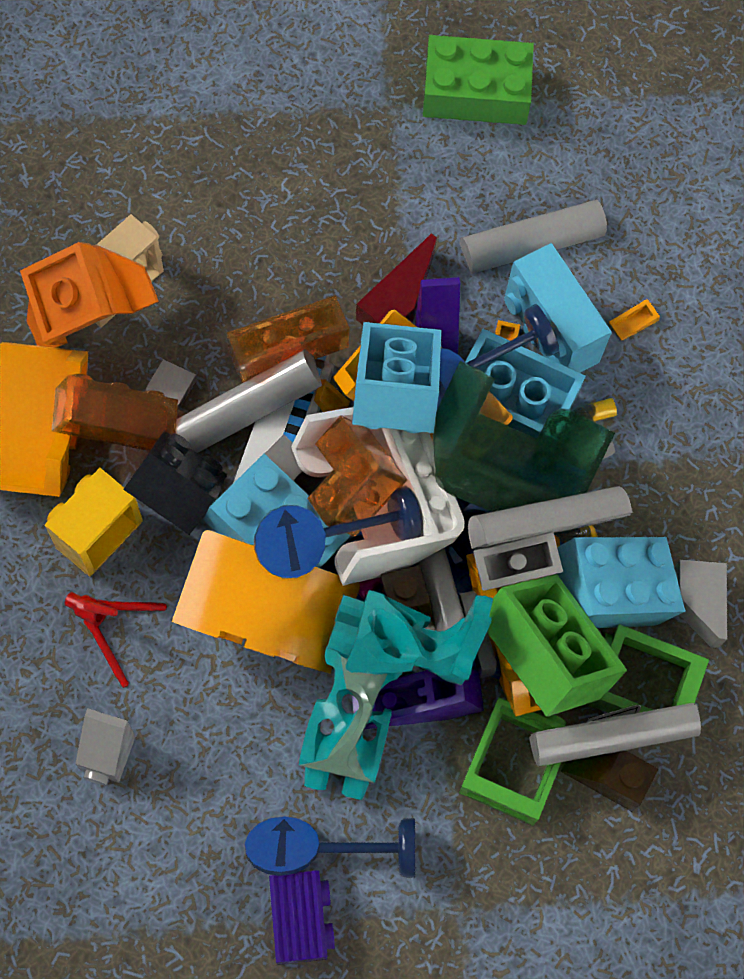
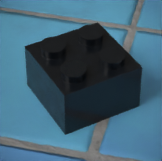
M164 430L123 490L190 535L209 507L217 499L228 474L223 471V467L215 459L209 456L202 457L192 450L190 443L185 438L175 433L169 434Z

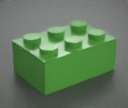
M429 35L423 117L526 125L531 106L534 43Z
M557 574L504 586L494 596L489 615L491 617V624L487 632L546 717L600 700L627 671Z

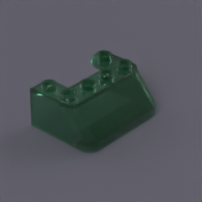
M460 361L436 411L433 448L435 479L438 486L454 497L492 512L587 493L615 432L568 409H558L551 413L538 438L482 415L479 411L495 378ZM565 531L554 533V535L561 534Z

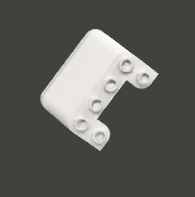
M354 407L306 415L291 446L298 466L304 473L313 477L340 474L357 520L388 513L387 500L390 491L406 485L411 489L417 501L422 527L419 538L405 541L396 536L391 523L361 529L364 540L343 545L335 556V567L342 586L379 578L381 574L413 566L452 544L463 531L465 524L462 512L430 433H409L404 430L390 428L369 429L361 425H352Z

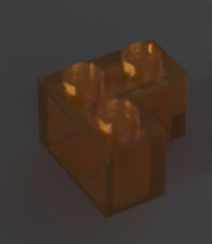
M340 415L315 443L333 468V471L307 499L325 525L330 527L375 516L391 499L392 493L404 485L407 478L370 429L361 425H352V420ZM361 530L348 532L347 534L355 537Z

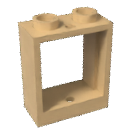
M132 214L97 244L143 265L151 282L164 271L161 258L163 254L159 247L157 231L148 222L144 221L141 223ZM116 314L98 321L96 324L102 328Z

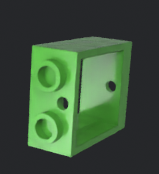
M620 624L612 635L605 633L603 638L617 657L622 644L683 667L684 670L671 707L695 703L709 659ZM607 692L600 700L588 703L587 705L610 713L640 704ZM640 705L639 713L652 711V709Z
M498 698L459 790V794L534 826L540 818L561 762L546 765L533 800L477 775L500 719L532 733L566 727L567 722L556 715L546 717L545 714L541 716L534 712L515 716L508 700Z

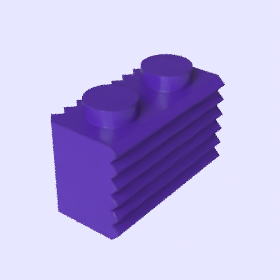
M319 870L297 872L283 876L270 875L269 883L276 964L327 960V950L335 949L333 923L324 924L323 906H331L329 881H320Z

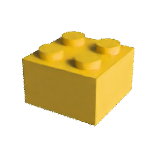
M101 468L93 475L88 474L83 477L77 484L74 495L65 504L62 502L56 505L49 513L47 522L44 524L55 548L89 577L98 570L143 522L136 498L124 491V487Z

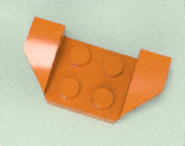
M78 242L20 270L29 297L27 323L37 346L58 348L67 344L66 336L114 314H133L159 302L150 277L143 265L99 245Z

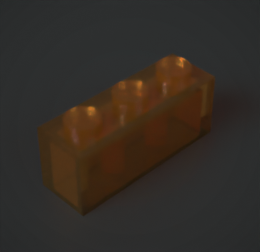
M335 295L227 332L228 348L240 381L244 383L304 349L314 359L349 348L350 327Z
M84 374L68 375L55 390L52 432L150 451L164 430L169 434H176L178 399L165 397V394L160 391L148 390L143 392L129 389V386L124 383L112 382L107 384L93 381L90 376Z

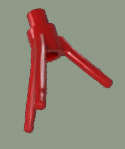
M74 592L69 593L65 599V606L73 609L75 615L84 620V624L95 638L120 685L124 688L127 687L129 683L101 633L99 625L106 616H117L118 610L165 611L167 605L165 603L97 600L89 595L80 596Z

